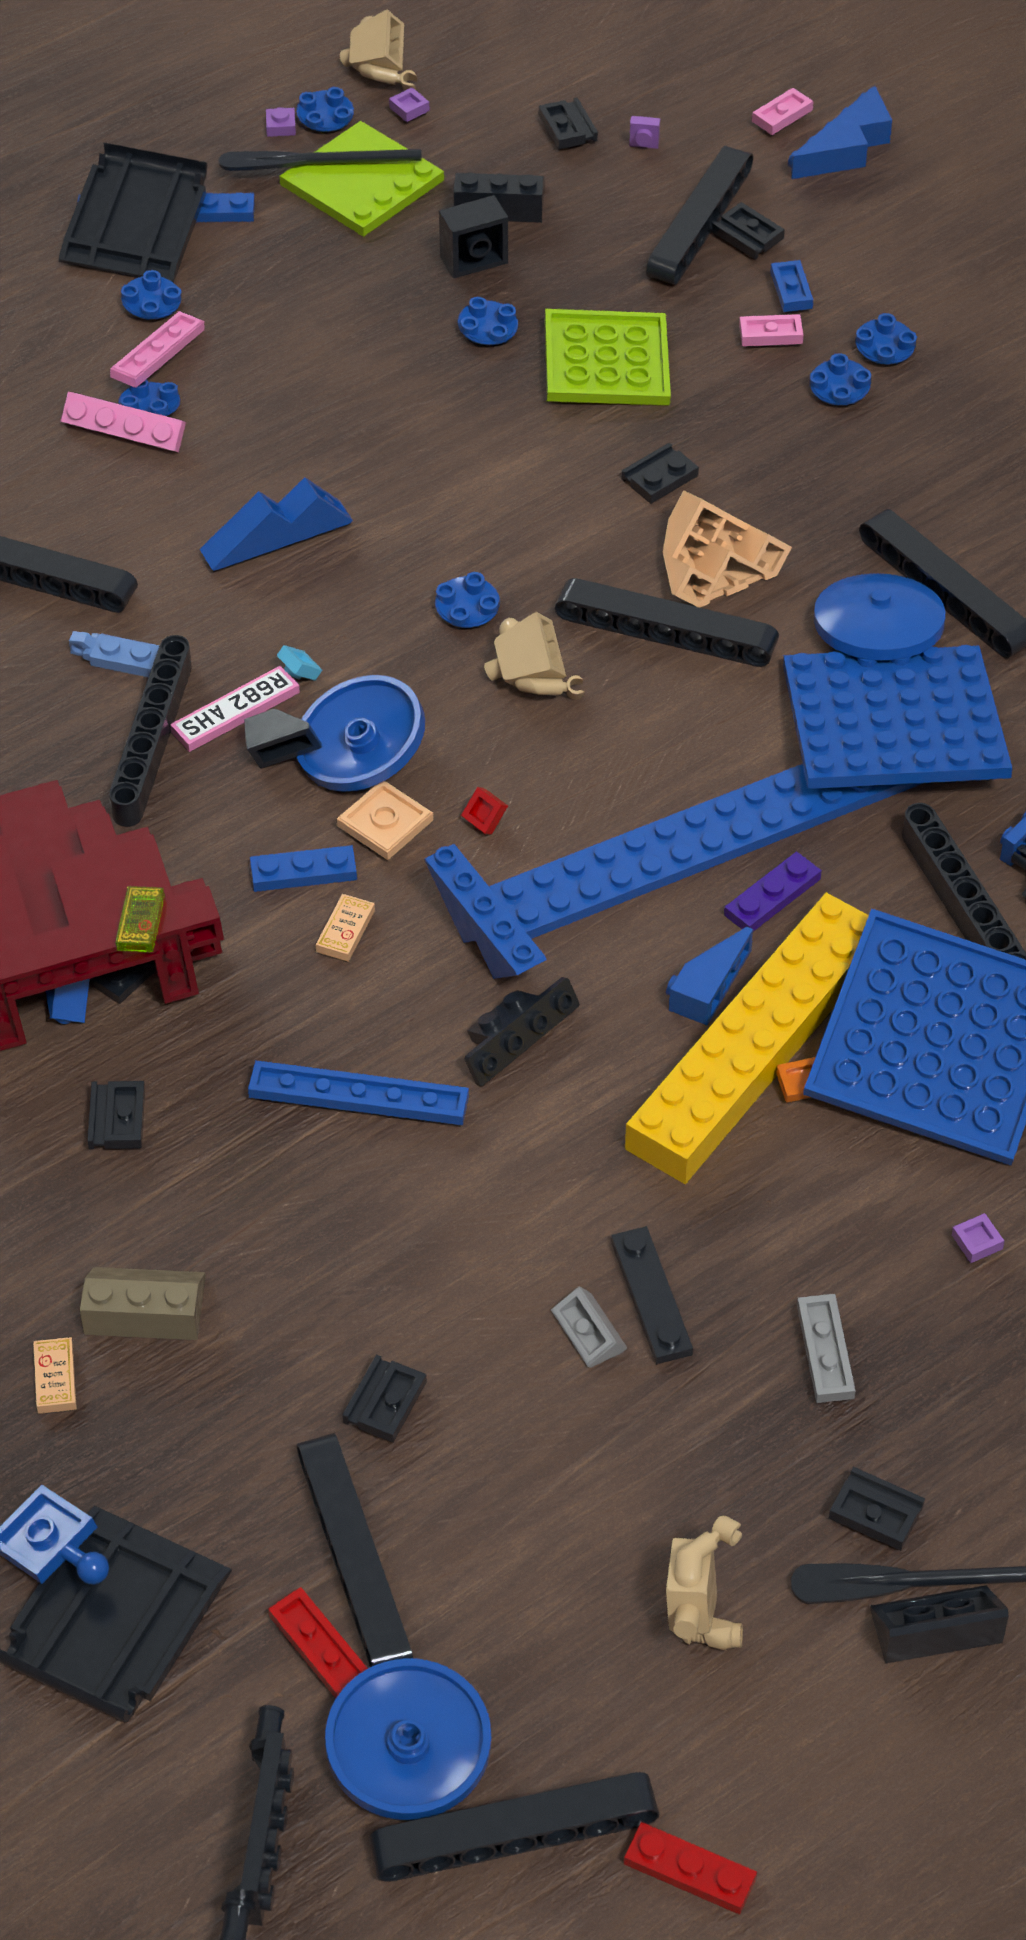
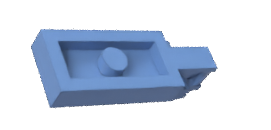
M73 631L69 639L70 653L83 656V659L90 661L91 666L148 678L159 649V645L101 633H92L90 635L87 632Z

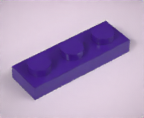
M796 851L726 905L724 916L740 929L749 927L754 932L821 879L822 870Z

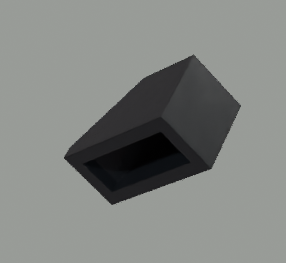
M272 709L244 719L247 750L260 769L322 748L321 741L308 722L280 710Z

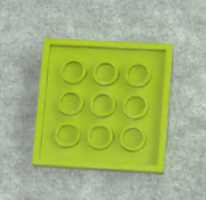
M359 121L315 152L403 150L407 148L366 123ZM423 158L422 161L297 165L280 175L281 186L363 237L444 181V171Z
M545 309L547 401L670 406L671 391L666 313Z

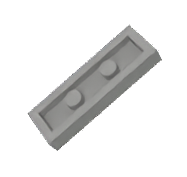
M836 1295L799 1297L797 1309L816 1403L855 1399L856 1390Z

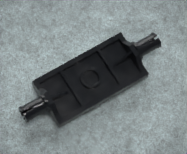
M273 1705L259 1707L255 1739L251 1740L249 1744L252 1760L255 1761L260 1769L242 1881L233 1891L226 1893V1899L222 1902L221 1910L224 1912V1919L219 1940H246L248 1924L262 1926L264 1912L272 1911L275 1885H271L272 1871H278L280 1866L281 1845H278L279 1831L285 1832L288 1807L284 1806L285 1794L292 1792L294 1768L291 1767L292 1749L285 1748L284 1733L281 1732L285 1711Z

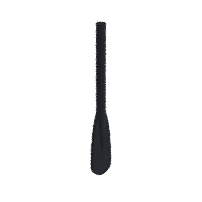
M421 149L314 153L232 151L224 153L219 157V166L227 171H244L312 164L422 161Z
M805 1564L794 1571L791 1578V1589L794 1596L806 1604L834 1603L889 1595L911 1587L1026 1582V1566L908 1571L896 1567L869 1564Z

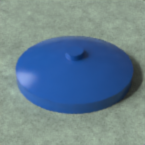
M861 574L839 580L822 591L815 603L814 625L819 636L828 645L840 652L869 660H897L920 654L936 644L944 631L946 613L944 604L939 596L930 588L915 580L891 574Z
M368 675L342 682L321 695L302 717L301 720L310 724L321 741L322 748L297 756V759L312 781L330 790L356 791L377 785L401 770L419 748L425 731L423 707L416 694L408 685L389 676Z
M422 1659L391 1660L363 1671L353 1678L339 1693L327 1719L325 1729L326 1754L329 1767L336 1782L344 1793L359 1806L369 1812L391 1819H423L453 1808L463 1801L477 1786L487 1768L490 1757V1719L478 1692L464 1677L454 1670L439 1663Z

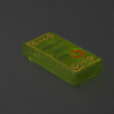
M127 887L115 942L117 951L153 952L165 898L163 888Z

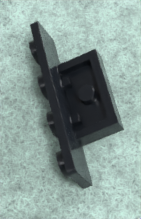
M561 977L539 996L519 990L509 993L503 998L502 1003L492 1011L480 1016L478 1022L467 1030L472 1042L479 1044L464 1058L476 1085L484 1086L580 1006L568 978Z

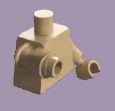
M385 10L374 17L367 16L363 18L360 24L351 31L350 48L340 52L342 64L345 67H354L365 78L395 85V82L401 83L404 91L411 87L416 90L414 84L407 83L409 80L418 81L413 71L406 70L402 74H397V71L402 70L404 23L389 10Z
M535 612L519 622L514 618H507L501 623L499 627L500 635L494 641L498 657L486 662L484 665L486 674L492 681L503 677L505 682L517 687L519 691L532 694L561 695L562 692H566L568 697L574 700L583 697V690L574 691L570 687L573 684H583V679L580 676L574 675L567 682L562 681V678L566 677L551 619Z
M727 1516L717 1518L711 1533L706 1531L696 1539L673 1538L666 1587L669 1630L682 1638L688 1645L692 1641L706 1643L710 1647L723 1651L741 1648L743 1640L742 1623H733L732 1621L713 1617L717 1600L714 1550L718 1548L717 1543L720 1540L730 1546H734L742 1536V1533L737 1530L741 1524Z

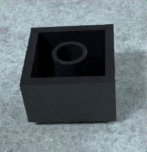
M494 195L439 210L440 258L453 279L508 264V216Z

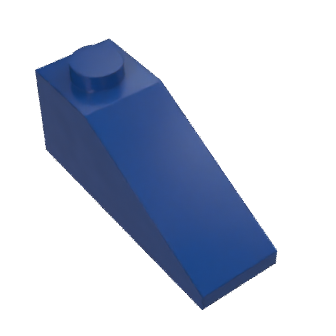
M749 927L743 928L687 962L678 976L673 975L666 989V995L670 996L669 1011L708 1026L751 952L753 929Z

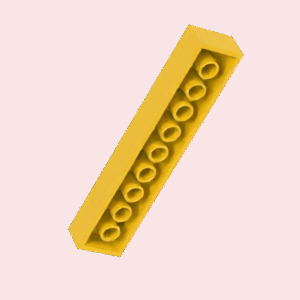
M826 892L626 1123L625 1150L681 1183L686 1184L777 1076V1065L788 1063L835 1007L869 915Z

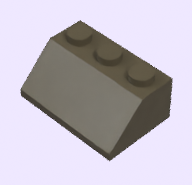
M93 1267L85 1277L80 1306L84 1335L198 1340L206 1279L205 1272Z

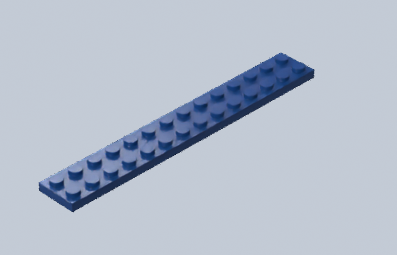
M800 764L489 887L532 939L923 783L808 789L803 764Z

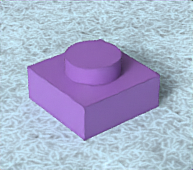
M411 87L389 98V108L408 122L428 112L429 101Z
M279 107L266 109L267 137L296 135L294 108Z
M631 116L629 146L658 149L660 118Z
M985 1213L956 1225L952 1229V1237L970 1263L1003 1249L1004 1240Z

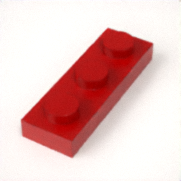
M302 1587L268 1608L271 1620L335 1699L353 1678L368 1669Z
M643 1822L640 1823L624 1857V1865L739 1915L757 1878V1871Z

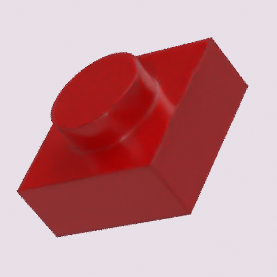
M477 787L461 816L483 833L492 835L508 805L487 789Z

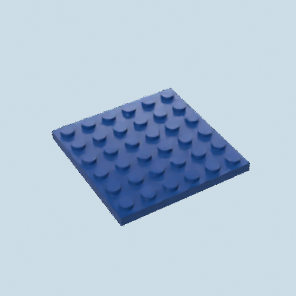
M979 646L931 647L920 654L897 660L862 659L836 651L819 654L798 653L795 655H783V668L808 789L1008 779L1012 777L1011 760Z
M871 908L806 1081L803 1095L1012 1166L1026 1125V960Z

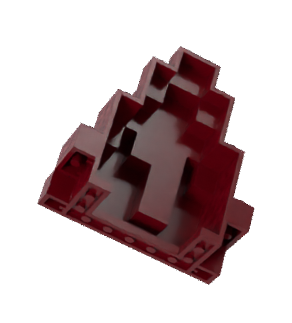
M58 780L0 795V1051L27 1044L15 1002L19 998L152 960L155 962L165 1004L199 994L192 962L221 954L220 941L224 940L218 910L209 886L206 887L203 878L171 886L154 835L150 834L148 827L116 835L110 815L106 813L105 807H102L100 800L68 808ZM130 888H146V889H132V890H131L130 899H129V903H128V907H127V902H128V898H129ZM134 890H138L140 893H141L142 891H144L145 894H144V895H140V894L138 893V894L135 896V895L132 894V892H133ZM153 891L159 892L157 896H153L151 893ZM144 910H145V911H149V912L147 913V915H146V912H145V915H144V914L141 915L140 912H138V911H141V912H142V911H144ZM124 914H126V917H125V922H124V927H123L122 935H123L124 933H129L128 935L125 934V936H129L130 934L134 933V934H135V937L132 938L131 936H129L128 938H123V937L121 936V939H122V940H129V939H131V940H134V941H149V942L118 941L119 935H120V931H121V927H122V923H123V919H124ZM136 919V922L138 920V923H130L129 920ZM144 920H149V921L152 923V926H151L150 929H148L149 926H150V924H149L147 921H144ZM139 923H141V925H140L141 928H142V929H145V930H140V929H139V927H138V926H139ZM145 933L149 935L148 939H143L141 935H138L140 938L136 937L137 934H142L143 937H147V935L144 936Z

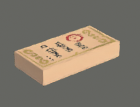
M342 894L316 943V952L349 962L375 912V903Z
M72 1337L33 1341L38 1414L77 1410Z

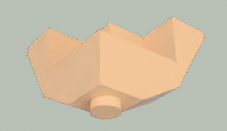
M683 490L668 519L663 547V556L671 593L696 607H703L710 604L712 599L722 595H732L749 588V584L758 580H768L777 576L792 547Z

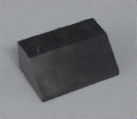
M455 173L454 206L494 195L507 214L508 222L542 223L545 178L544 176L529 174Z

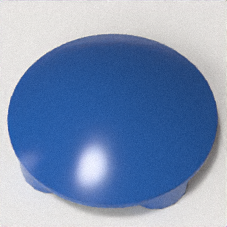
M331 87L328 90L303 92L299 96L297 116L302 124L310 129L317 131L338 130L346 126L353 118V105L344 96V91L339 87Z
M148 270L142 277L130 281L121 288V301L124 308L137 317L159 319L172 314L178 309L181 303V289L172 281L161 277L158 271Z
M478 296L470 299L469 305L460 312L458 327L461 333L473 342L484 345L500 344L511 339L518 329L516 309L511 304L486 301L483 297Z
M888 313L880 314L878 319L864 323L857 330L855 336V344L859 352L867 359L880 364H896L908 359L915 350L917 340L915 332L911 331L901 322L896 321V318Z
M841 353L832 355L830 360L818 365L810 374V388L814 395L820 400L833 405H848L858 402L867 395L871 387V372L861 364L849 360L845 354Z
M146 379L138 387L130 386V388L125 390L119 398V404L168 416L179 407L180 395L175 383L148 382Z
M471 572L467 576L457 577L439 584L436 590L435 606L438 614L446 622L458 627L471 628L481 626L493 619L499 610L500 598L497 590L489 582L485 581L481 573Z

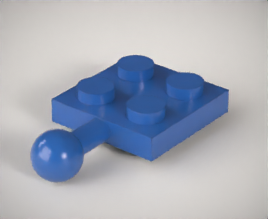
M41 1485L0 1526V1555L41 1584L65 1560L77 1567L79 1578L87 1584L102 1582L109 1572V1563L105 1556L98 1552L84 1553L78 1548L98 1528L93 1518L44 1485Z

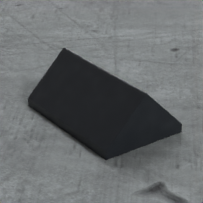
M987 1585L870 1605L885 1664L1003 1643L1009 1618L1008 1608Z

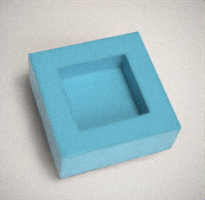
M283 645L276 655L286 665L284 667L285 671L296 679L304 677L316 680L322 672V669L303 650Z

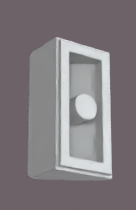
M577 1287L551 1309L588 1367L596 1366L627 1349V1346L594 1296L582 1287Z

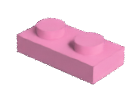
M792 88L752 112V122L773 135L813 110V101Z
M800 314L740 317L739 328L742 346L803 344Z

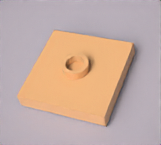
M386 781L375 785L337 818V826L389 860L433 821V812Z

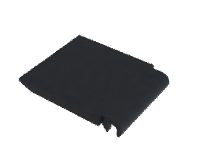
M104 142V154L99 153L98 165L92 164L66 231L59 255V262L138 278L142 277L148 270H155L161 274V277L174 283L206 196V187L203 185L207 175V162Z
M94 1506L87 1515L93 1518L98 1528L78 1548L84 1553L98 1552L105 1556L109 1563L107 1577L98 1584H87L79 1578L77 1567L65 1560L42 1584H38L11 1625L9 1636L11 1643L7 1652L0 1649V1663L126 1723L134 1715L143 1699L149 1701L153 1699L232 1571L231 1568Z

